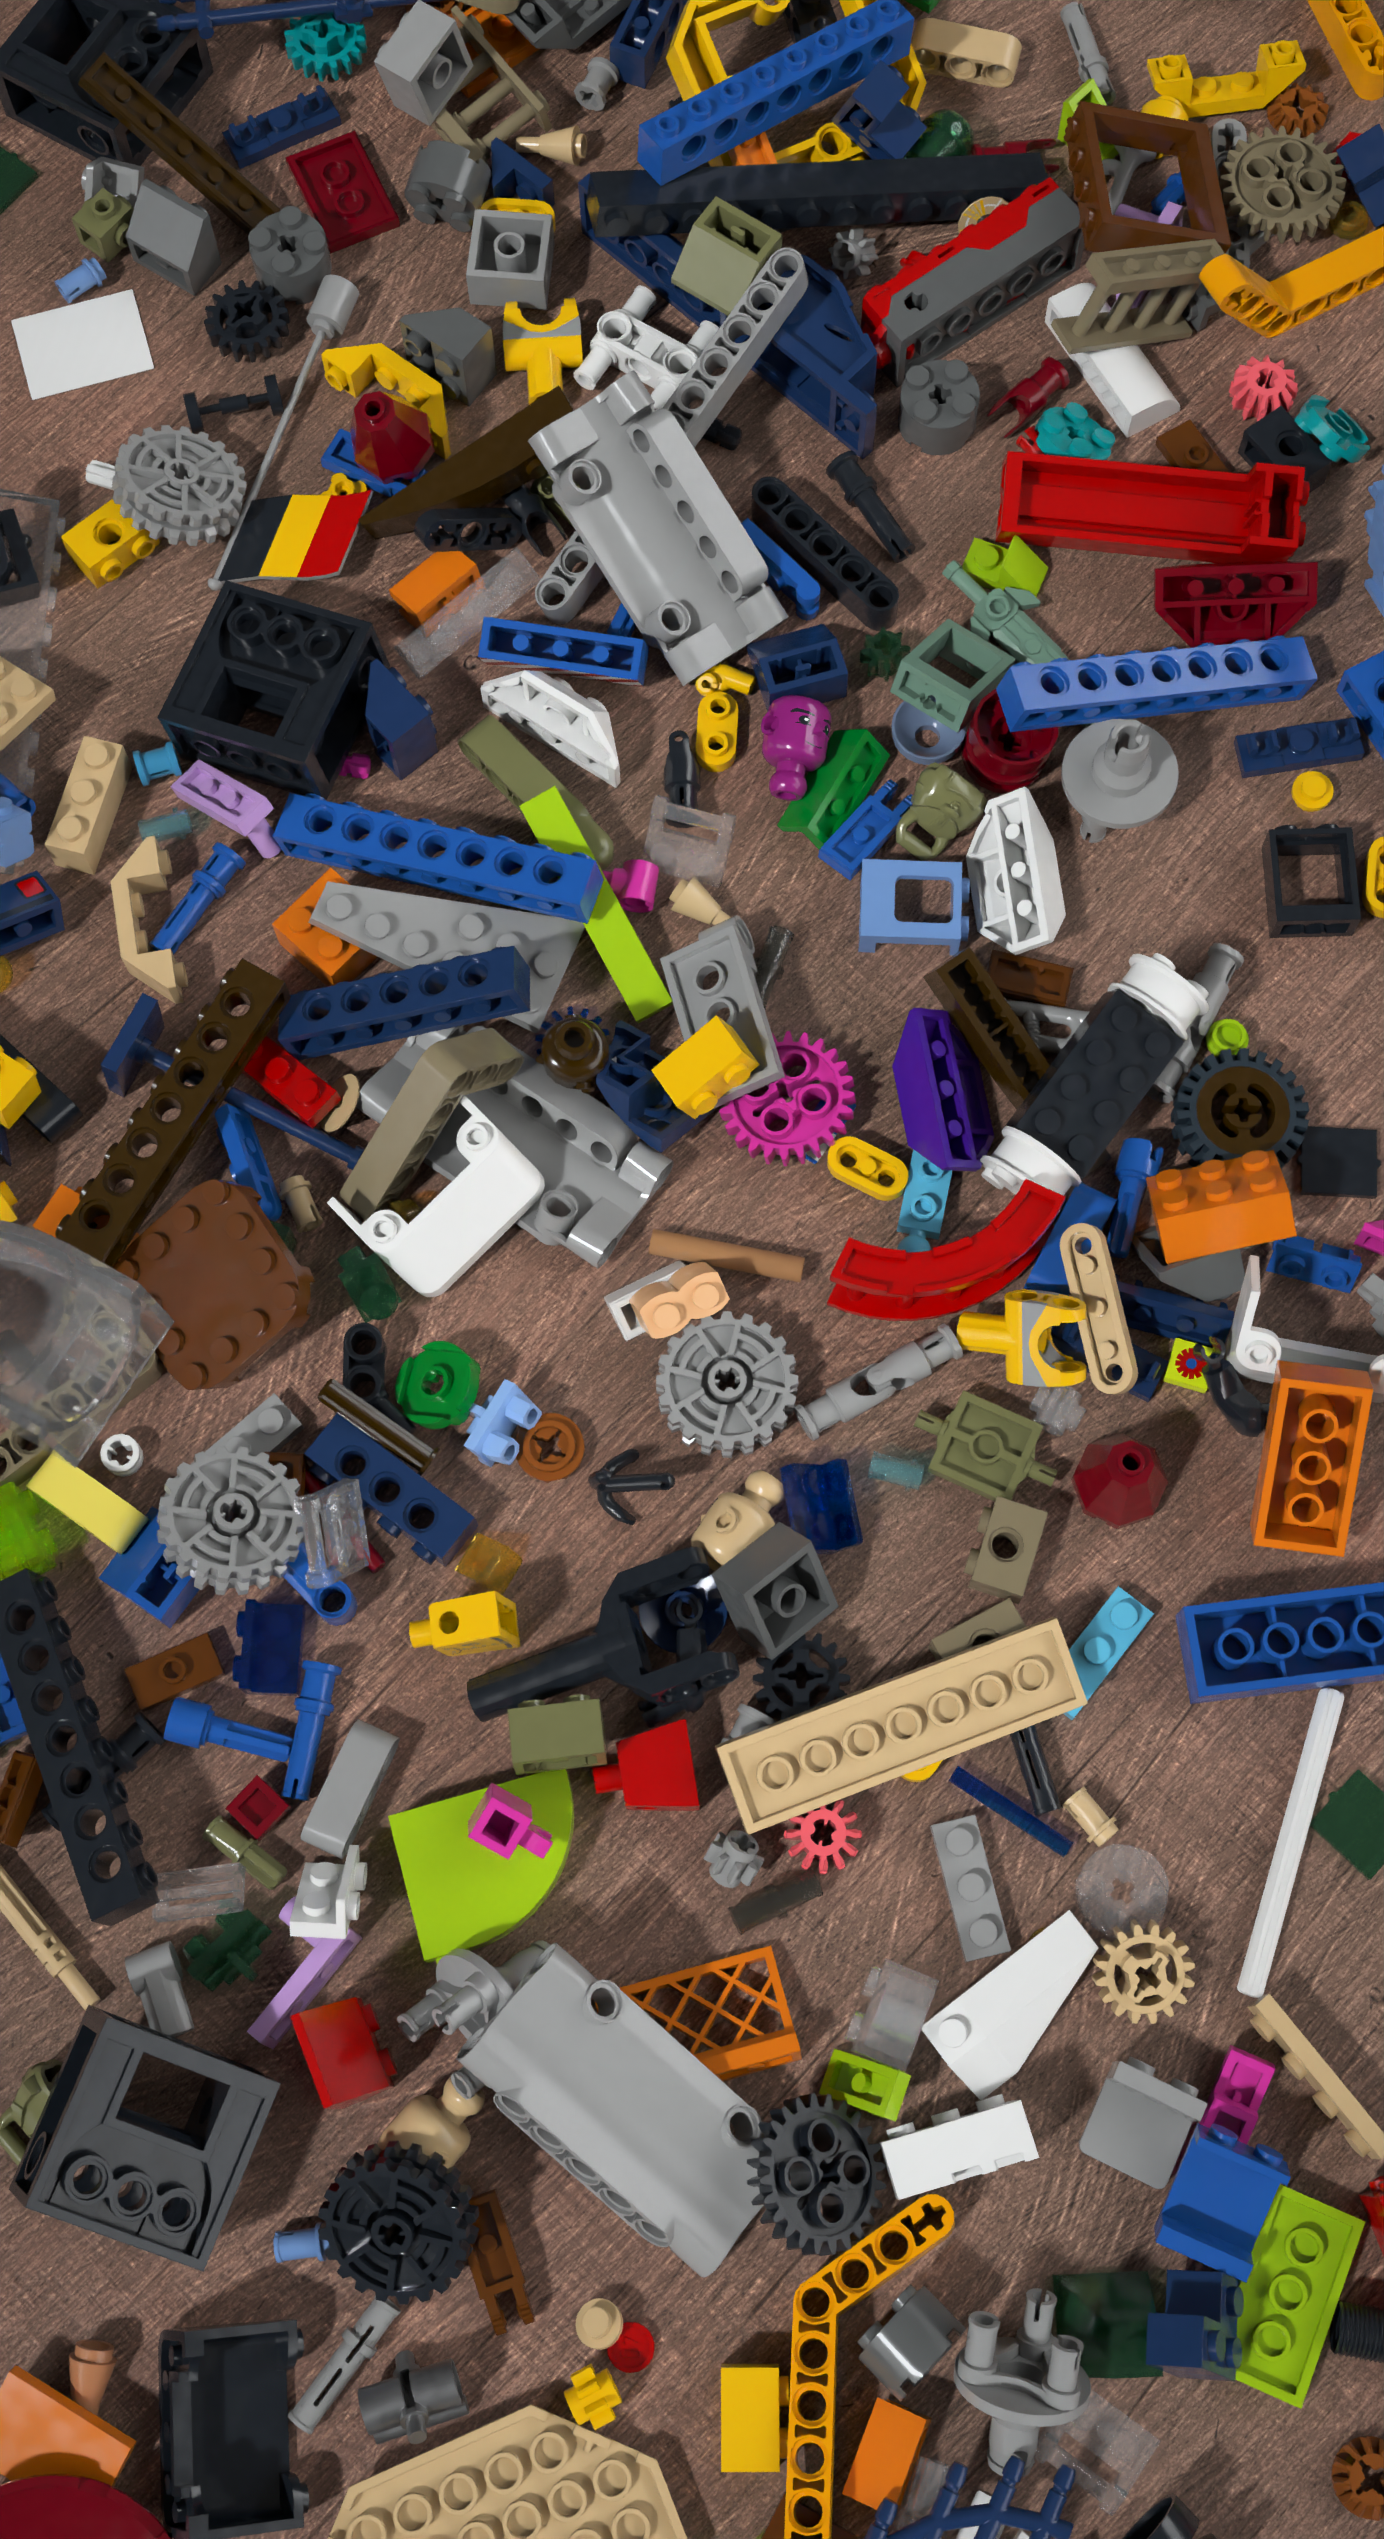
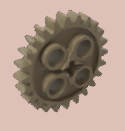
M1280 126L1278 135H1273L1271 130L1265 127L1262 138L1252 131L1247 142L1239 139L1235 150L1228 151L1226 161L1222 164L1219 176L1223 204H1229L1226 213L1227 217L1239 215L1236 226L1239 228L1248 223L1251 225L1249 235L1253 236L1259 230L1263 231L1264 241L1266 242L1272 234H1277L1280 244H1284L1286 235L1289 234L1292 235L1296 242H1300L1303 231L1313 238L1317 227L1325 230L1329 220L1335 219L1345 195L1344 188L1347 182L1346 178L1341 177L1344 170L1343 165H1335L1338 156L1337 152L1325 154L1328 145L1326 141L1316 146L1313 144L1314 133L1303 139L1300 138V128H1296L1292 135H1287L1284 126Z

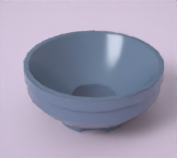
M930 695L931 700L936 702L935 697ZM903 701L896 709L891 724L892 738L899 752L908 760L923 765H930L935 762L939 764L952 758L961 747L966 733V726L957 733L906 701ZM931 730L937 734L939 742L933 747L925 748L916 742L915 736L920 731Z

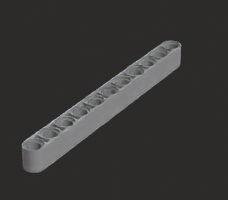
M790 247L781 248L770 256L664 405L663 409H667L673 414L694 448L806 292L808 276L803 258L797 250ZM788 270L796 271L793 276L788 278L780 277ZM773 303L767 310H757L761 304ZM739 336H750L749 339L743 343L734 342ZM719 367L727 368L726 371L719 376L711 375V373ZM695 400L704 401L698 408H688V405ZM577 531L573 533L535 589V599L546 618L555 624H564L571 621L604 576ZM588 562L583 571L579 573L572 572L573 567L577 563ZM555 595H565L563 601L555 606L549 605L550 599Z

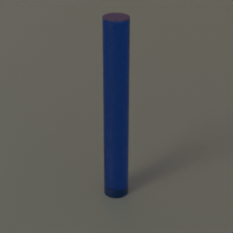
M957 1766L948 1780L1063 1858L1073 1844L1071 1840L960 1766Z

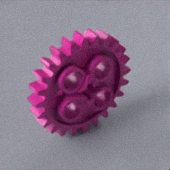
M786 1031L783 1042H777L776 1037L772 1033L785 1077L765 1085L769 1089L763 1096L752 1097L747 1093L723 1104L725 1107L720 1109L719 1113L722 1120L729 1121L725 1125L728 1135L737 1134L735 1138L737 1147L740 1149L749 1144L748 1152L751 1158H755L761 1151H764L766 1164H770L776 1155L781 1156L784 1166H788L791 1155H797L800 1163L805 1164V1152L811 1150L816 1157L820 1158L822 1156L819 1145L822 1143L829 1147L835 1145L832 1136L833 1132L842 1135L847 1133L846 1127L841 1120H853L854 1118L852 1109L847 1106L856 1103L855 1093L848 1091L855 1086L853 1077L844 1076L849 1071L846 1061L837 1062L839 1056L835 1048L824 1053L825 1044L823 1039L820 1038L810 1046L808 1033L804 1032L798 1042H793L790 1031ZM797 1065L806 1068L800 1076L790 1077L786 1075L787 1070ZM814 1080H820L819 1084H812ZM788 1094L793 1100L786 1103L785 1099L781 1097ZM819 1099L826 1102L824 1107L818 1111L805 1109L812 1100ZM759 1112L761 1113V1115L759 1117H755L754 1113ZM781 1119L789 1122L786 1128L781 1131L775 1132L768 1129L769 1125L775 1120Z

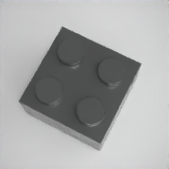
M781 1522L770 1528L712 1574L740 1639L771 1660L839 1607L812 1541Z

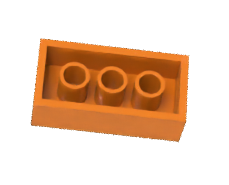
M1277 1360L1250 1521L1253 1545L1344 1557L1373 1395V1387L1368 1371Z

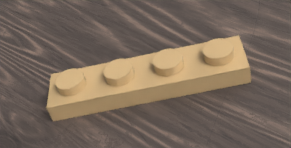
M1270 1993L1257 1998L1247 2007L1254 2015L1250 2022L1256 2031L1267 2042L1274 2039L1285 2053L1281 2060L1287 2069L1298 2080L1305 2077L1315 2089L1316 2093L1312 2097L1318 2107L1330 2119L1337 2116L1348 2130L1344 2137L1350 2146L1363 2158L1368 2154L1371 2159L1382 2160L1384 2158V2132Z

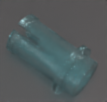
M174 807L171 813L138 820V827L143 841L146 837L155 836L157 842L178 836L183 840L186 839V834L193 833L187 809L179 810L178 807Z
M874 1451L867 1478L904 1486L906 1492H910V1489L919 1490L925 1465L917 1463L918 1459L914 1457L912 1461Z

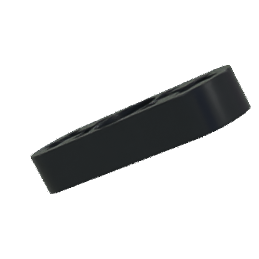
M503 507L431 509L424 512L418 518L414 532L421 543L432 552L503 550L512 547L519 540L522 534V524L509 509ZM476 522L474 531L466 537H461L463 529L468 524Z

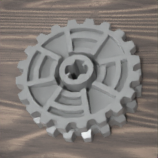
M161 425V431H155L151 427L143 429L142 436L132 434L128 438V445L122 444L119 448V457H116L115 462L116 472L112 481L114 504L121 505L120 514L123 518L133 519L132 527L138 531L142 529L150 531L149 537L155 540L165 537L168 539L169 544L177 545L180 540L186 541L189 546H197L198 540L202 539L208 544L215 542L217 534L223 537L229 534L230 527L236 526L239 520V513H241L247 482L244 481V468L236 466L238 457L234 453H226L224 451V443L220 440L216 442L208 440L209 434L202 431L196 435L191 433L189 427L181 426L179 431L173 430L170 425Z
M723 1311L720 1319L714 1320L712 1316L701 1318V1324L696 1327L688 1322L682 1329L683 1334L681 1338L672 1336L667 1342L669 1347L667 1353L669 1355L660 1356L658 1362L660 1375H656V1394L661 1395L658 1397V1405L661 1414H669L667 1417L669 1421L667 1423L668 1428L672 1433L681 1431L683 1436L682 1443L690 1447L696 1442L701 1445V1453L710 1456L714 1449L720 1450L723 1458H732L733 1451L739 1449L746 1456L753 1453L754 1444L759 1442L766 1447L772 1443L773 1430L782 1433L785 1429L788 1419L786 1414H793L796 1396L793 1394H797L799 1384L798 1375L793 1374L796 1361L793 1354L785 1355L787 1342L782 1336L773 1338L770 1334L772 1326L764 1322L760 1326H756L753 1324L752 1315L744 1313L739 1320L733 1318L731 1311ZM730 1378L735 1380L734 1389L731 1387L726 1388L725 1391L719 1389L720 1380L723 1382H727Z
M225 1446L216 1447L215 1455L208 1456L202 1451L195 1454V1463L193 1465L183 1462L177 1467L178 1478H168L164 1487L166 1493L164 1497H160L157 1517L160 1529L157 1531L158 1543L167 1546L163 1551L166 1562H177L176 1574L183 1579L190 1575L195 1578L194 1587L203 1590L207 1585L214 1586L215 1594L225 1595L228 1588H235L238 1595L248 1594L249 1586L256 1585L262 1590L269 1586L270 1576L274 1575L281 1578L286 1574V1563L288 1561L295 1562L298 1556V1548L303 1541L307 1518L303 1517V1512L307 1506L305 1497L296 1496L300 1489V1484L296 1478L288 1480L285 1477L287 1472L286 1466L282 1463L275 1466L268 1463L269 1455L262 1451L255 1457L249 1455L248 1447L239 1446L236 1453H229Z

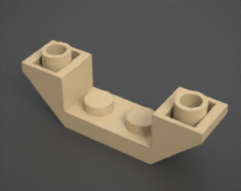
M150 836L144 839L111 880L120 955L131 975L173 1003H184L182 987H188L184 962L177 963L171 948L150 952L147 933L145 930H140L138 918L145 917L141 895L168 890L166 875L172 874L168 850H161L155 836Z

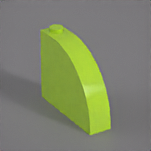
M567 1769L539 1772L497 1784V1786L531 1804L533 1820L530 1824L539 1826L552 1834L550 1840L553 1841V1844L544 1858L536 1856L518 1844L508 1860L468 1837V1820L488 1787L388 1816L425 1962L432 1963L436 1961V1964H438L439 1960L451 1950L460 1948L473 1951L492 1944L520 1927L547 1899L564 1869L573 1836L574 1803Z

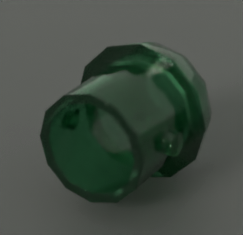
M939 109L922 121L927 128L904 158L969 156L974 145V131L962 115L951 109Z

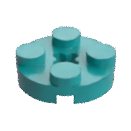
M1312 395L1300 408V413L1295 417L1297 425L1306 433L1314 434L1322 442L1320 450L1330 460L1338 462L1343 457L1350 463L1359 462L1370 450V445H1364L1368 440L1365 432L1341 408L1336 413L1327 409L1325 406L1330 400L1320 395Z
M1073 402L1068 403L1065 408L1053 407L1043 412L1035 426V431L1038 430L1039 432L1036 438L1037 445L1045 455L1107 460L1115 443V436L1112 432L1102 428L1096 421L1088 417V412L1083 406Z

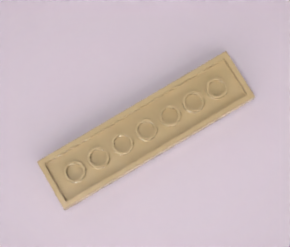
M1050 1617L717 1744L715 1748L743 1826L749 1835L1088 1704L1058 1619Z

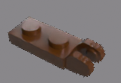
M493 2189L474 2196L469 2200V2204L478 2206L479 2217L476 2222L472 2223L479 2228V2233L475 2243L470 2244L473 2250L467 2260L480 2300L484 2299L496 2336L507 2333V2320L496 2294L512 2288L517 2302V2311L524 2324L528 2325L535 2322V2316L524 2283L527 2281L497 2190Z

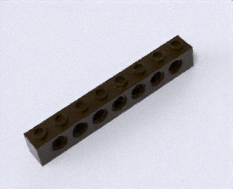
M243 958L235 969L230 968L225 973L220 983V992L212 1003L208 1002L201 1009L197 1017V1026L190 1037L183 1038L177 1045L173 1056L175 1060L166 1073L161 1072L155 1078L150 1089L151 1096L143 1108L138 1107L132 1113L127 1123V1132L119 1143L112 1144L103 1159V1168L95 1179L91 1178L84 1185L79 1196L80 1202L73 1213L64 1216L58 1224L54 1243L64 1255L107 1279L113 1266L118 1262L289 1002L291 996L285 981ZM239 1005L250 1006L244 1015H231L232 1010ZM214 1040H227L226 1045L221 1050H208L209 1045ZM193 1074L204 1075L203 1080L198 1085H185L189 1076ZM174 1108L181 1110L180 1115L175 1120L170 1122L162 1121V1116L166 1111ZM147 1144L157 1145L156 1151L151 1156H138L143 1146ZM124 1179L134 1180L133 1186L127 1192H115V1187L120 1181ZM110 1215L109 1222L105 1227L91 1229V1224L96 1217Z

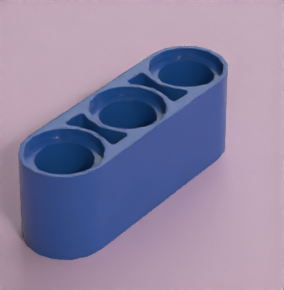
M1082 1182L1078 1187H1075L1040 1253L1024 1289L1049 1291L1069 1296L1070 1289L1060 1252L1061 1236L1068 1227L1077 1223L1093 1225L1102 1231L1117 1199ZM1088 1238L1081 1244L1082 1252L1087 1254L1092 1247L1091 1241Z

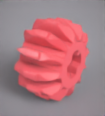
M1267 354L1262 362L1252 356L1246 365H1239V368L1236 369L1234 380L1230 384L1229 396L1233 398V410H1243V421L1251 416L1259 421L1281 405L1287 412L1291 410L1294 402L1293 399L1296 398L1298 392V384L1294 382V370H1283L1285 366L1284 359L1273 363Z
M841 1799L835 1802L832 1811L827 1810V1805L819 1807L816 1811L806 1812V1818L799 1815L788 1819L792 1824L801 1828L785 1830L784 1839L800 1840V1843L788 1850V1854L792 1858L798 1856L803 1851L807 1853L801 1864L802 1869L807 1871L812 1864L813 1858L819 1859V1874L826 1875L828 1870L827 1859L831 1858L835 1867L838 1870H842L845 1868V1862L839 1852L841 1851L850 1857L857 1855L858 1850L853 1845L845 1842V1840L861 1839L862 1831L846 1829V1826L852 1824L857 1819V1815L855 1812H850L841 1818L838 1815L844 1806V1801ZM823 1823V1829L827 1825L832 1827L834 1832L830 1837L831 1845L822 1846V1841L817 1845L812 1841L811 1838L815 1834L814 1825Z

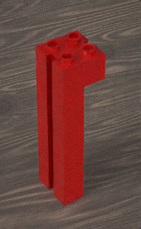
M1007 451L1002 463L1001 496L995 542L1011 543L1014 535H1016L1026 545L1211 563L1287 561L1290 557H1293L1298 546L1302 547L1305 540L1306 522L1300 521L1299 507L1306 506L1310 484L1309 481H1304L1305 467L1257 462L1248 474Z

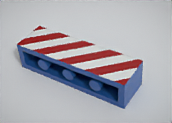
M484 616L478 658L489 665L643 687L649 645L644 639Z

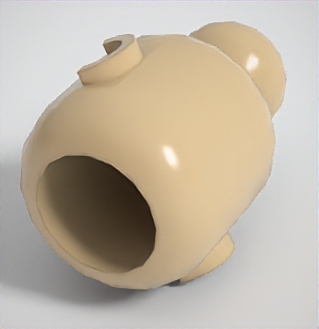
M757 1470L747 1477L745 1491L742 1496L726 1492L716 1498L708 1512L701 1516V1522L691 1538L692 1547H699L705 1550L709 1568L714 1571L718 1570L775 1525L774 1519L768 1512L772 1507L779 1505L784 1499L785 1486L769 1473Z
M449 2077L444 2085L443 2094L438 2099L431 2095L413 2097L384 2129L377 2145L383 2150L389 2141H399L402 2149H409L412 2143L422 2145L423 2154L430 2156L437 2152L443 2156L442 2165L447 2169L451 2168L464 2154L471 2142V2135L464 2120L468 2116L477 2114L482 2109L485 2095L480 2089L471 2099L467 2100L456 2091L451 2082V2077Z

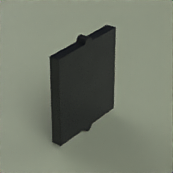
M1308 1126L1303 1135L1305 1138L1301 1143V1155L1296 1160L1297 1164L1301 1166L1300 1195L1376 1199L1377 1169L1381 1165V1161L1377 1159V1130Z

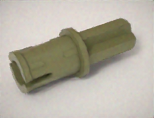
M218 1815L202 1835L205 1841L211 1843L232 1860L231 1866L233 1868L241 1867L269 1890L279 1886L287 1874L286 1867L260 1848L255 1837L249 1839L227 1822L222 1815Z

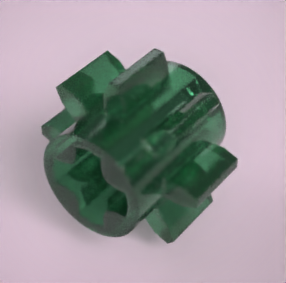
M881 627V631L875 634L874 637L868 634L865 636V649L860 650L859 661L860 663H869L867 676L876 675L884 678L885 682H887L889 677L898 671L901 660L911 650L910 646H901V632L895 634L891 631H886L885 627Z

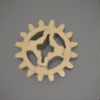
M1132 1919L1130 1921V1931L1126 1933L1116 1925L1113 1927L1116 1936L1113 1942L1103 1938L1100 1940V1944L1106 1950L1105 1955H1096L1092 1959L1095 1965L1102 1969V1971L1093 1974L1092 1979L1097 1986H1105L1098 1995L1104 2003L1113 2001L1111 2010L1118 2017L1127 2010L1128 2018L1135 2024L1138 2023L1141 2014H1145L1151 2024H1155L1157 2022V2012L1161 2010L1171 2018L1174 2016L1171 2004L1174 2001L1186 2004L1188 2001L1181 1993L1182 1988L1194 1987L1195 1984L1192 1978L1185 1974L1186 1971L1195 1968L1193 1960L1190 1957L1183 1956L1189 1950L1188 1946L1183 1940L1174 1942L1176 1933L1169 1926L1160 1933L1159 1925L1155 1920L1150 1919L1146 1929H1142L1136 1919ZM1144 1943L1143 1946L1129 1948L1135 1944ZM1169 1955L1172 1961L1171 1979L1167 1977L1165 1969L1170 1961L1168 1959ZM1116 1964L1121 1967L1122 1973L1121 1978L1118 1980L1120 1985L1118 1988L1114 1980ZM1140 1966L1144 1969H1151L1148 1976L1141 1973L1137 1975L1135 1972ZM1157 1995L1153 1998L1143 2000L1144 1997Z

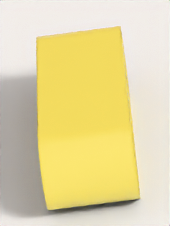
M55 1451L50 1454L26 1485L28 1489L120 1555L124 1553L149 1520L131 1504Z

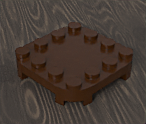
M211 1179L192 1188L129 1245L123 1253L121 1260L112 1269L113 1280L118 1284V1290L125 1306L146 1338L153 1345L168 1372L187 1390L228 1388L239 1382L238 1375L289 1330L292 1328H302L311 1316L307 1313V1309L311 1300L310 1283L315 1282L309 1266H300L257 1203L262 1197L252 1187L233 1181Z

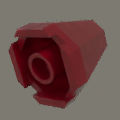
M382 391L363 394L354 407L350 428L354 459L358 467L383 484L395 482L394 479L404 477L405 480L416 478L435 452L434 441L431 437V422L428 415L400 396Z
M1123 1433L1088 1444L1071 1478L1083 1513L1094 1519L1097 1517L1115 1529L1150 1519L1154 1515L1168 1484L1156 1449Z

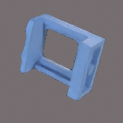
M862 859L858 952L875 953L876 943L949 945V955L958 953L960 942L968 941L969 916H961L962 903L969 902L970 878H962V862ZM900 879L949 881L951 883L950 922L898 921L894 915L895 883Z

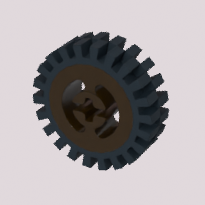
M1240 1048L1236 1055H1232L1231 1049L1222 1050L1218 1057L1215 1058L1211 1054L1204 1058L1201 1065L1197 1063L1191 1069L1188 1076L1185 1077L1173 1102L1174 1108L1171 1112V1122L1175 1123L1172 1135L1174 1140L1180 1139L1181 1143L1178 1150L1183 1156L1188 1153L1192 1157L1189 1164L1192 1167H1197L1209 1160L1224 1161L1242 1157L1250 1151L1274 1150L1282 1170L1284 1165L1288 1164L1305 1138L1303 1135L1308 1129L1309 1120L1305 1119L1309 1112L1308 1102L1302 1103L1305 1091L1302 1085L1294 1086L1293 1082L1297 1076L1292 1070L1284 1074L1280 1070L1284 1064L1276 1058L1273 1064L1265 1061L1267 1053L1258 1051L1256 1056L1252 1057L1249 1056V1049ZM1226 1096L1228 1099L1217 1119H1222L1217 1128L1212 1118L1211 1104L1218 1097ZM1262 1107L1267 1117V1132L1259 1138H1254L1251 1134L1262 1117V1114H1257ZM1240 1118H1241V1119H1246V1121H1245V1122H1241V1121H1240Z

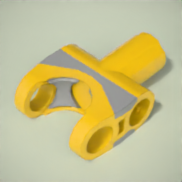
M564 298V306H561L558 317L551 323L536 325L526 321L521 314L520 308H518L517 301H509L505 304L503 318L505 370H527L529 405L558 385L563 391L562 368L579 367L583 362L581 323L575 298Z
M1022 1289L1005 1294V1315L964 1311L960 1315L956 1338L962 1350L1004 1354L1006 1380L1008 1382L1035 1387H1061L1075 1385L1086 1380L1087 1366L1080 1361H1074L1073 1357L1060 1352L1054 1345L1051 1336L1052 1326H1060L1061 1323L1079 1322L1086 1318V1304L1084 1301L1055 1292Z

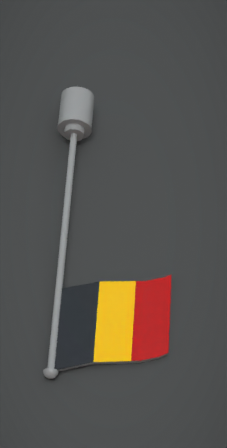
M326 275L323 278L306 320L312 332L316 335L216 573L213 579H208V586L213 591L222 589L226 580L234 583L258 579L309 581L340 575L361 524L358 519L365 515L374 493L372 489L361 493L340 496L292 494L255 500L323 339L330 340L343 335L359 297L357 287L341 276Z

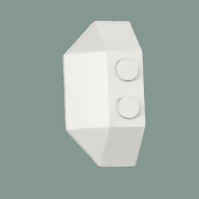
M523 670L486 681L481 686L484 708L613 787L617 788L620 784L619 760L609 712H607V709L601 702L592 697L584 698L574 692L573 688L565 680L559 677L553 679L541 671Z
M1022 787L988 800L984 810L986 814L975 832L966 855L977 932L1015 955L1052 943L1066 916L1054 839L1029 789Z

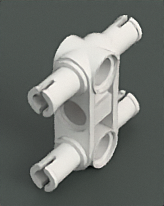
M638 285L622 309L607 312L599 318L597 333L590 342V353L579 368L575 370L574 379L583 388L593 390L609 366H613L626 374L635 370L643 383L654 388L650 395L655 402L653 406L656 410L661 409L709 344L719 327L708 320H704L687 344L671 338L642 322L657 301L656 296L651 290Z

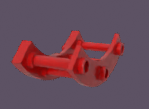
M1025 1179L1012 1201L987 1227L971 1237L967 1236L949 1244L933 1247L929 1251L906 1252V1250L882 1248L849 1237L830 1275V1281L835 1282L836 1285L827 1301V1305L870 1319L918 1321L954 1314L980 1304L1003 1290L1031 1265L1044 1248L1054 1228L1052 1222L1066 1197Z

